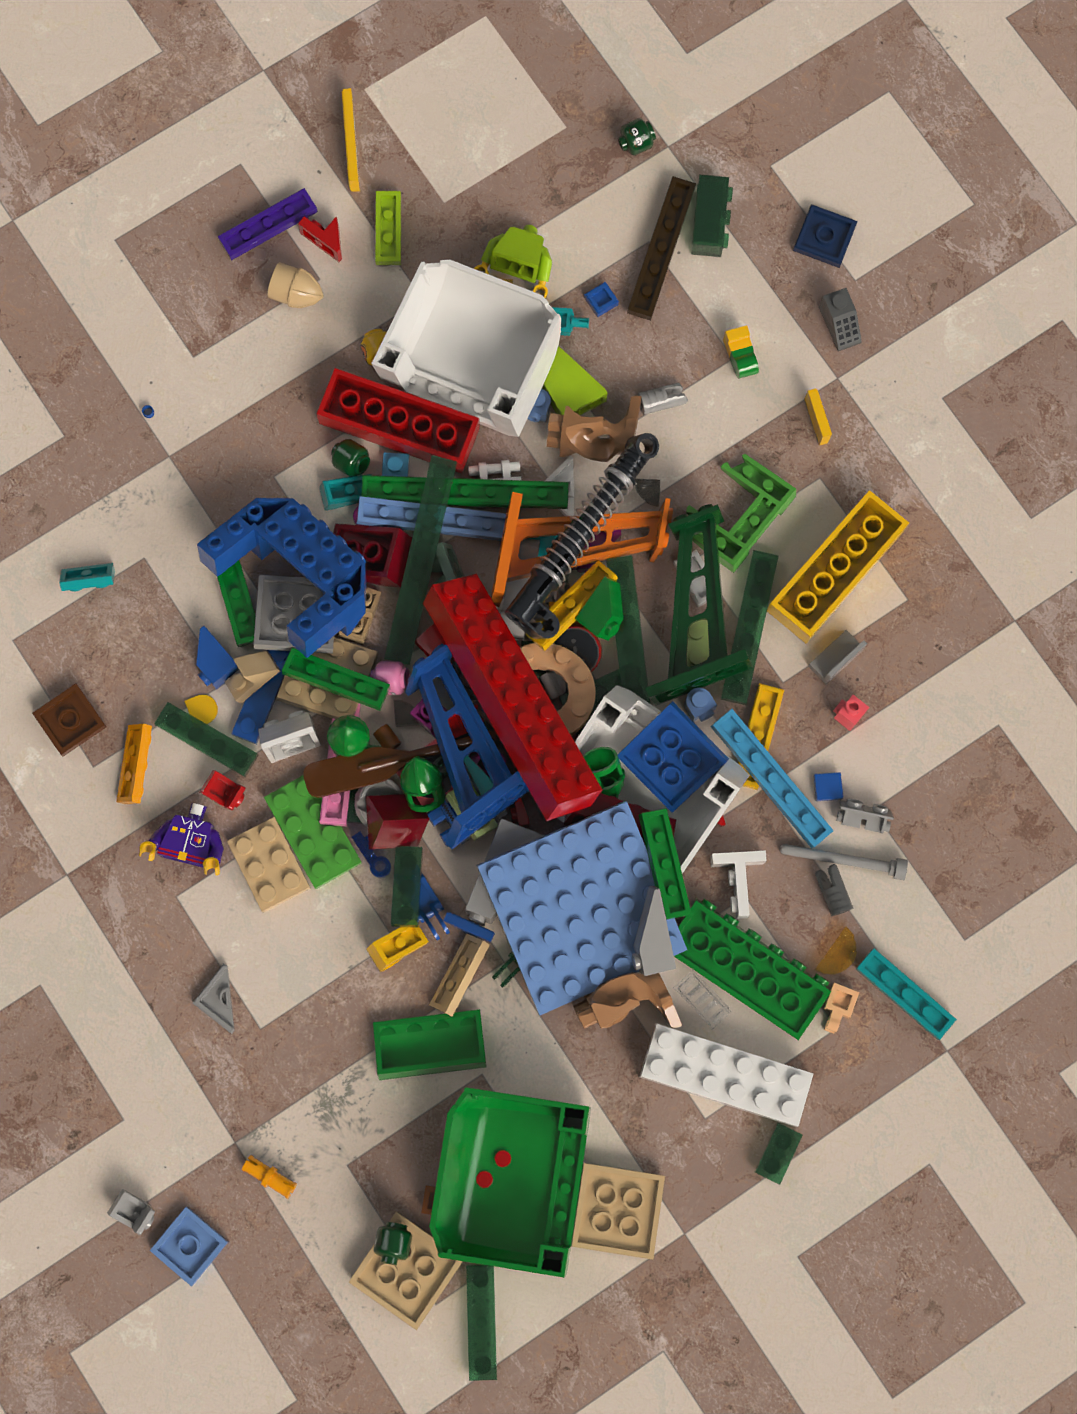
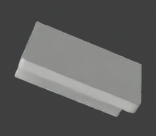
M845 630L808 667L827 684L864 650L867 643L864 640L859 643Z

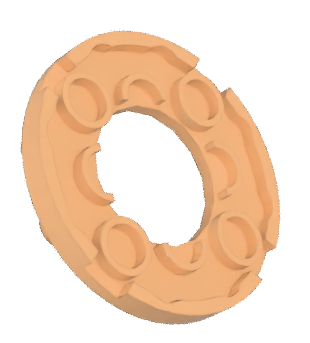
M535 643L521 646L520 649L533 670L554 671L567 684L569 693L567 702L557 712L570 735L573 736L586 724L594 707L595 683L589 668L574 652L556 644H552L546 651L542 650Z

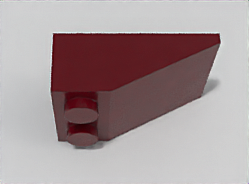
M335 523L333 534L341 536L350 549L354 552L358 551L366 561V583L388 587H403L415 541L414 538L400 528Z

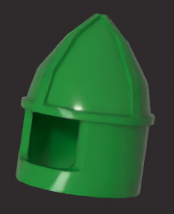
M346 715L334 720L329 726L327 740L336 756L350 757L369 748L370 733L363 720L353 715Z
M598 747L586 752L583 757L602 788L601 793L618 798L624 786L625 771L621 766L617 752L610 747Z
M416 756L407 762L401 772L400 784L408 806L416 812H428L440 807L446 798L442 773L432 762L420 756ZM430 793L433 794L434 801L428 805H416L412 800V796L420 797Z

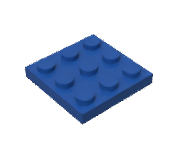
M673 701L618 754L619 759L671 813L729 760Z

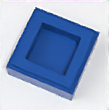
M606 282L584 294L585 300L597 317L619 305L618 299Z
M841 772L814 774L816 802L843 799Z

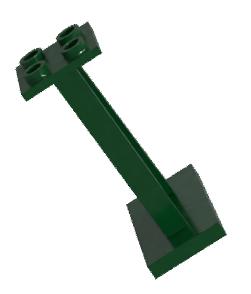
M712 504L704 505L698 509L697 513L689 516L688 514L679 515L673 519L674 522L669 523L676 541L679 540L668 679L646 687L649 698L656 706L688 694L695 688H703L753 669L745 649L731 655L727 653L716 525L725 521L718 504L714 506ZM703 533L704 567L696 572H691L693 537L696 534ZM704 576L707 608L703 613L691 617L689 616L690 585L695 578ZM705 619L708 622L709 657L706 661L689 667L687 666L688 630L693 623Z

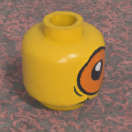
M383 329L368 331L364 334V338L361 341L360 346L368 365L372 366L371 363L387 333Z

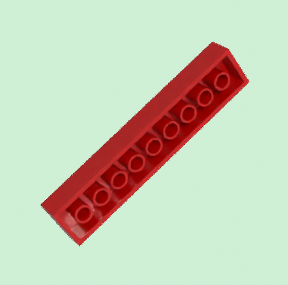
M477 573L433 584L423 604L546 821L590 807L601 793L602 788Z

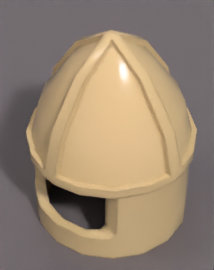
M281 262L276 265L269 283L268 298L287 304L292 308H304L315 305L324 297L320 284L311 273L303 268H296Z

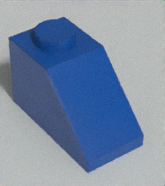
M205 626L201 627L196 662L201 672L197 675L207 687L212 684L217 690L239 669L233 658Z

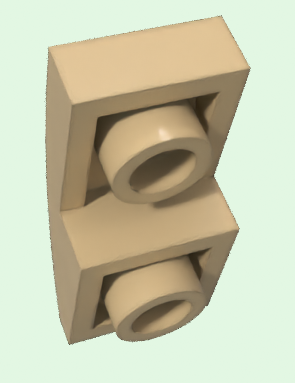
M366 587V613L351 634L346 636L339 631V637L364 645L381 597L380 591Z

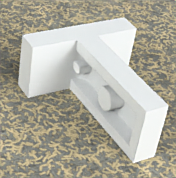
M766 850L713 853L710 856L711 867L732 866V870H728L729 886H734V896L730 897V907L732 913L736 912V919H744L750 916L746 865L764 864L767 861Z

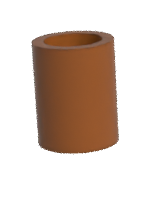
M388 724L381 726L373 733V736L383 748L396 749L402 743Z

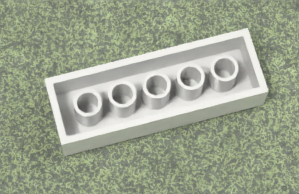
M656 1024L639 1077L783 1124L798 1127L813 1073Z

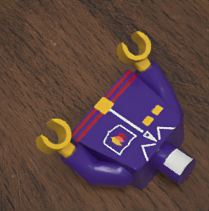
M192 803L188 817L175 815L173 819H169L162 824L148 841L141 843L139 856L141 857L144 852H149L148 860L153 861L157 851V854L162 858L202 867L205 875H207V870L214 868L215 875L218 876L220 874L219 864L224 848L219 832L214 829L211 823L203 821L207 807Z

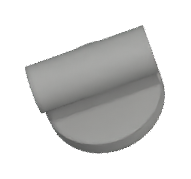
M554 671L540 676L550 700L567 693V684Z

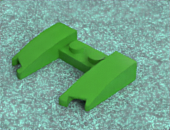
M746 454L742 455L744 463L731 468L728 462L721 466L723 472L756 497L729 532L716 525L719 563L733 573L747 558L749 550L778 514L781 516L796 498L795 487ZM690 505L686 509V514L688 515L698 512V510ZM703 533L696 534L693 537V542L704 550Z

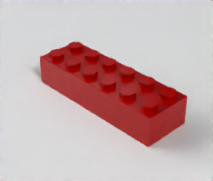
M334 368L317 411L318 422L323 426L404 454H409L412 457L463 474L480 429V419L478 417Z

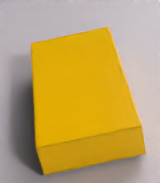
M811 389L807 391L804 400L820 446L829 442L832 432L818 389Z

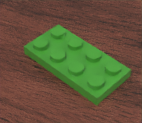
M303 775L264 797L315 889L362 864L341 826L320 824L322 797L316 798L308 793Z

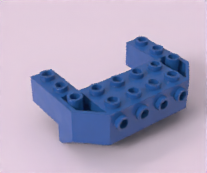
M255 498L197 544L200 562L217 577L250 551L263 560L276 550L323 592V596L287 625L289 642L306 658L339 631L346 636L351 634L366 613V561L358 551L354 552L350 549L341 536L334 535L323 520H317L306 505H300L293 498Z

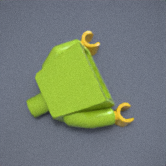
M525 225L523 230L510 227L505 234L502 233L489 240L481 258L482 264L477 265L474 269L485 271L486 274L490 275L488 271L490 264V269L532 283L539 280L533 292L536 293L537 290H542L545 293L544 298L546 299L548 289L545 285L546 282H549L552 259L548 249L543 246L544 238L537 235L538 230L536 227Z

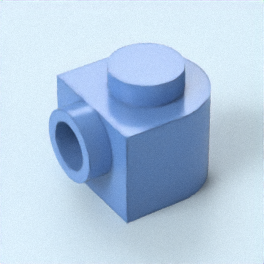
M541 389L527 418L532 422H546L551 399L548 392L544 389Z
M695 688L688 693L685 700V709L693 722L698 719L703 722L715 714L713 711L716 709L717 704L706 689Z

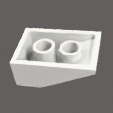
M297 711L288 716L289 719L280 722L277 719L271 720L263 724V728L258 729L261 747L271 763L321 746L309 712Z

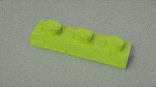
M376 191V265H401V191Z

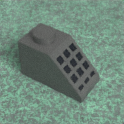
M847 288L824 295L819 309L837 351L839 352L861 344L857 312Z

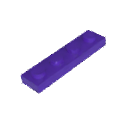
M305 188L219 235L218 239L232 261L298 224L304 216L308 218L314 215L318 210Z

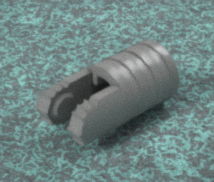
M675 383L639 392L638 396H642L640 403L642 414L646 415L686 404L688 399L684 393H681L683 390L682 385Z

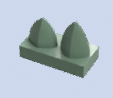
M441 542L433 546L435 552L428 558L425 569L431 572L444 573L434 584L464 577L452 545Z

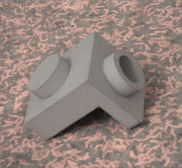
M122 1189L107 1213L112 1218L132 1228L135 1233L141 1235L144 1230L151 1226L155 1210L147 1202Z

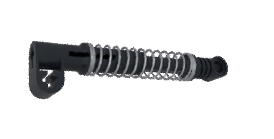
M651 433L633 436L627 440L625 449L614 464H610L604 470L606 478L599 477V481L603 486L593 485L597 495L591 492L587 493L591 503L585 500L581 501L585 511L580 508L575 509L580 518L570 516V524H564V532H558L559 539L552 540L553 547L547 548V555L540 557L542 562L532 567L530 578L505 610L506 616L533 639H549L558 633L559 620L543 603L552 591H557L561 587L562 582L565 581V574H570L571 566L577 565L576 558L583 557L582 550L589 549L588 542L595 540L594 535L600 533V527L605 526L606 519L612 517V511L618 509L617 503H622L624 501L623 495H628L629 491L632 490L635 485V478L644 465H646L650 458H654L657 455L659 442ZM640 442L644 445V453L640 450ZM617 495H621L620 501H616ZM612 502L616 505L614 509L609 507ZM606 510L610 512V516L605 517L603 515L606 512ZM600 518H603L604 524L602 525L598 524ZM595 526L598 527V532L596 533L592 531ZM532 618H533V620H535V621H543V623H540V622H537V623H529V622L532 620Z

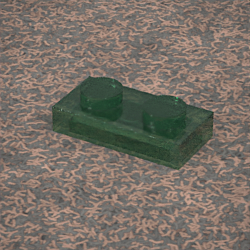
M777 1123L754 1173L780 1185L803 1135Z

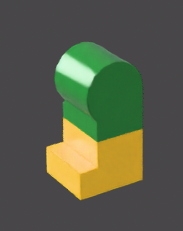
M748 326L725 331L723 342L737 378L740 379L758 374V362L750 340Z

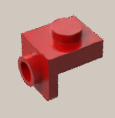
M212 770L199 793L225 809L233 810L234 807L237 808L242 803L245 797L243 792L246 788L233 782L216 770Z

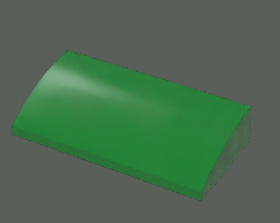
M480 1009L454 1012L452 1017L447 1014H437L373 1022L379 1081L487 1067Z

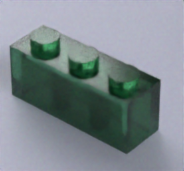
M699 174L691 255L721 257L723 248H728L729 233H725V225L730 224L731 210H727V202L732 201L733 187H728L729 177Z

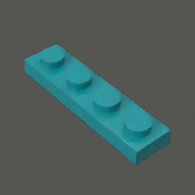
M875 948L856 967L860 974L937 1040H940L957 1020Z

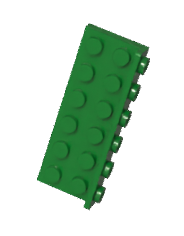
M705 898L702 901L696 899L690 908L692 914L685 916L678 926L687 950L674 957L799 1041L832 992L831 988L828 987L830 982L817 973L814 977L805 971L807 967L795 958L789 961L783 957L784 951L772 943L767 946L760 941L762 936L752 929L748 928L745 931L737 926L739 921L728 913L722 916L716 912L717 906Z

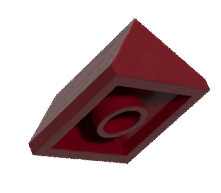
M405 794L366 796L369 850L418 847L430 819L426 812L412 810L407 804ZM412 796L414 804L421 805L417 797Z

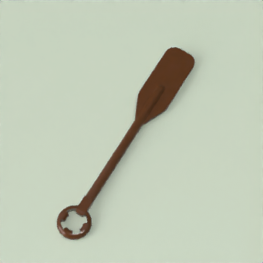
M495 729L488 731L493 741L500 739ZM470 736L455 739L458 749L469 747L472 744ZM438 744L411 751L372 747L364 749L355 756L344 757L340 755L312 762L305 767L303 777L308 793L313 797L321 798L384 782L404 768L406 763L414 757L427 758L439 755L441 752Z

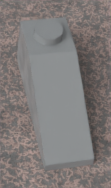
M656 886L648 888L634 942L635 953L632 954L635 970L639 969V972L644 976L676 969L661 892Z

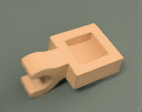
M837 983L832 984V992L824 1006L825 1010L831 1012L824 1030L833 1034L837 1032L842 1016L848 1019L851 1018L859 992Z

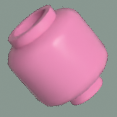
M380 661L376 665L375 670H371L370 677L390 684L387 695H401L407 689L410 671L402 662Z

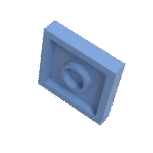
M187 1206L150 1251L185 1282L193 1286L229 1241Z

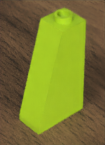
M558 346L554 361L542 386V389L550 395V405L555 413L564 415L566 406H569L575 413L581 416L607 402L608 393L606 389Z

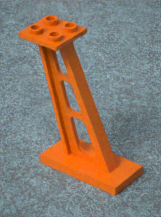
M512 492L507 508L491 592V599L496 607H500L506 582L530 577L532 567L542 562L540 557L525 560L519 559L520 543L526 538L556 536L558 532H564V524H570L571 522L570 516L518 519L523 494ZM665 498L659 511L612 514L610 519H606V525L600 527V531L606 533L605 542L602 545L582 550L583 557L576 558L577 565L571 566V568L595 563L598 560L604 561L651 550L649 562L654 563L658 555L662 556L663 550L668 544L669 533L665 531L667 530L668 523H671L673 508H669L671 499ZM600 518L598 521L599 525L604 524L603 518ZM595 526L592 531L598 532V527ZM649 528L647 536L619 542L611 541L614 530Z

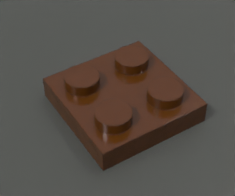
M76 683L32 713L62 757L107 727Z

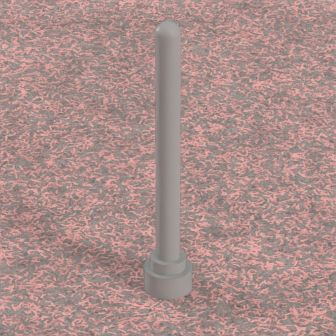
M782 844L779 849L784 855L888 872V875L893 876V879L903 881L905 880L908 860L901 858L887 862Z

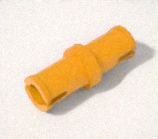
M253 1155L248 1157V1160L245 1161L242 1167V1171L261 1181L263 1187L267 1188L269 1186L285 1196L286 1199H289L297 1186L296 1182L278 1173L276 1167L272 1166L270 1168L254 1158Z

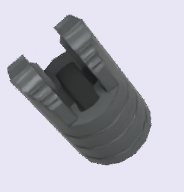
M835 864L827 868L833 887L825 871L818 870L815 873L831 917L854 909L839 869Z

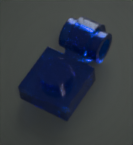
M361 831L353 835L352 839L370 865V871L373 876L380 879L387 877L392 869L390 861L384 856L377 857L373 851L374 849L369 850L368 835L364 837ZM383 863L385 864V869L377 871L376 866Z

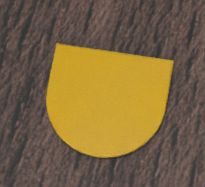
M198 695L184 701L195 729L211 723L217 716L218 706L215 700L208 695Z

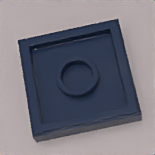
M811 204L793 251L840 268L858 221Z

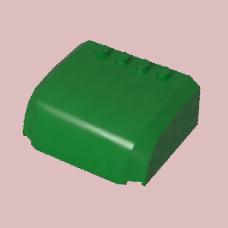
M465 1087L463 1093L447 1113L429 1227L435 1241L438 1257L565 1278L571 1251L591 1107ZM501 1150L507 1151L511 1156V1162L506 1167H500L495 1162V1155ZM482 1171L489 1172L493 1177L492 1184L487 1188L480 1187L476 1181L477 1175Z

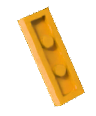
M128 725L117 803L140 804L144 791V776L148 765V749L151 743V725Z

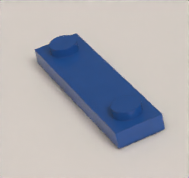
M266 650L272 656L280 672L245 700L231 733L232 736L257 745L260 738L258 729L264 727L263 724L266 723L285 677L282 674V669L290 651Z

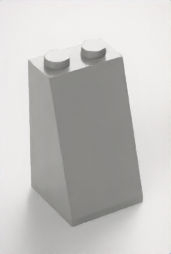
M501 819L485 861L545 835ZM479 873L465 910L466 915H469V921L484 926L485 923L492 924L497 918V914Z

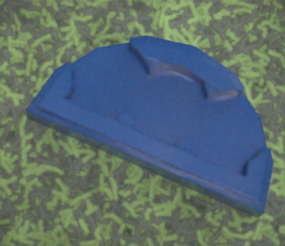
M447 912L443 920L449 925L491 943L495 935L494 931L451 912Z

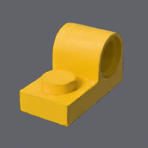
M414 919L374 941L366 950L378 970L383 972L398 963L405 956L425 946L429 941Z

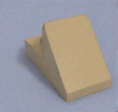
M268 651L237 657L234 659V662L239 670L229 677L225 684L235 701L243 703L280 670Z

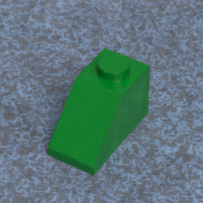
M604 576L575 620L595 636L608 641L619 631V625L623 621L620 583Z

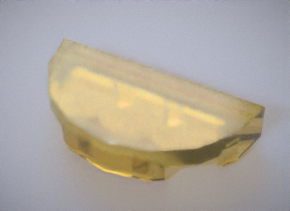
M846 926L814 970L822 974L835 975L845 971L853 964L857 955L856 942L853 933Z

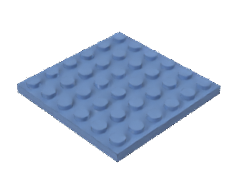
M627 801L618 803L476 865L539 1015H543L594 992L599 985L612 978L632 972H639V969L635 970L632 962V954L635 953L634 942L648 888L655 886L647 849ZM675 918L666 921L673 955L675 956L686 951L687 948Z

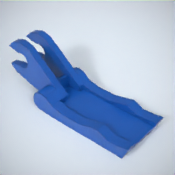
M414 864L412 868L404 873L394 876L395 881L421 923L426 922L436 940H439L440 937L429 921L433 916L437 918L445 933L449 934L450 931L438 914L444 910V907L418 865Z

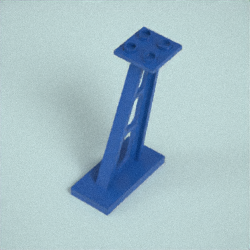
M440 644L426 659L421 657L413 664V671L408 678L409 683L405 693L410 696L420 689L461 814L454 818L445 843L451 849H454L529 792V789L518 771L513 775L510 773L450 662L452 654L448 646ZM436 677L441 678L454 704V707L448 711L443 710L435 689L433 679ZM454 714L460 716L472 740V744L463 751L458 749L448 723V719ZM472 752L479 754L493 783V787L481 796L475 794L464 766V758Z

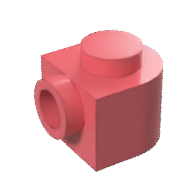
M852 695L847 702L842 699L833 710L837 714L834 719L851 731L870 707L855 695Z

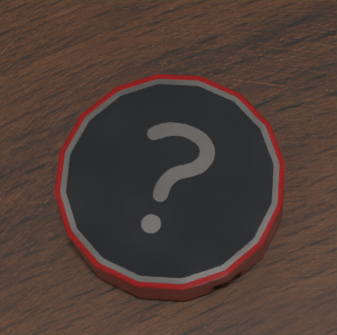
M570 626L553 643L565 647L578 655L591 673L596 669L602 658V646L598 637L583 626Z

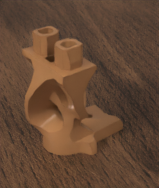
M642 396L631 397L624 419L616 424L608 422L603 416H580L569 406H566L564 415L550 413L547 447L559 448V457L562 458L578 453L590 460L608 462L615 455H621L627 440L636 435ZM606 434L610 437L600 438L599 436Z
M632 972L612 978L599 985L594 992L585 995L586 1000L573 1005L575 1013L584 1029L598 1023L601 1029L611 1027L622 1021L630 1010L640 1005L639 1001L642 1000L651 1001L671 1028L682 1026L672 998L659 973L644 976L643 974Z

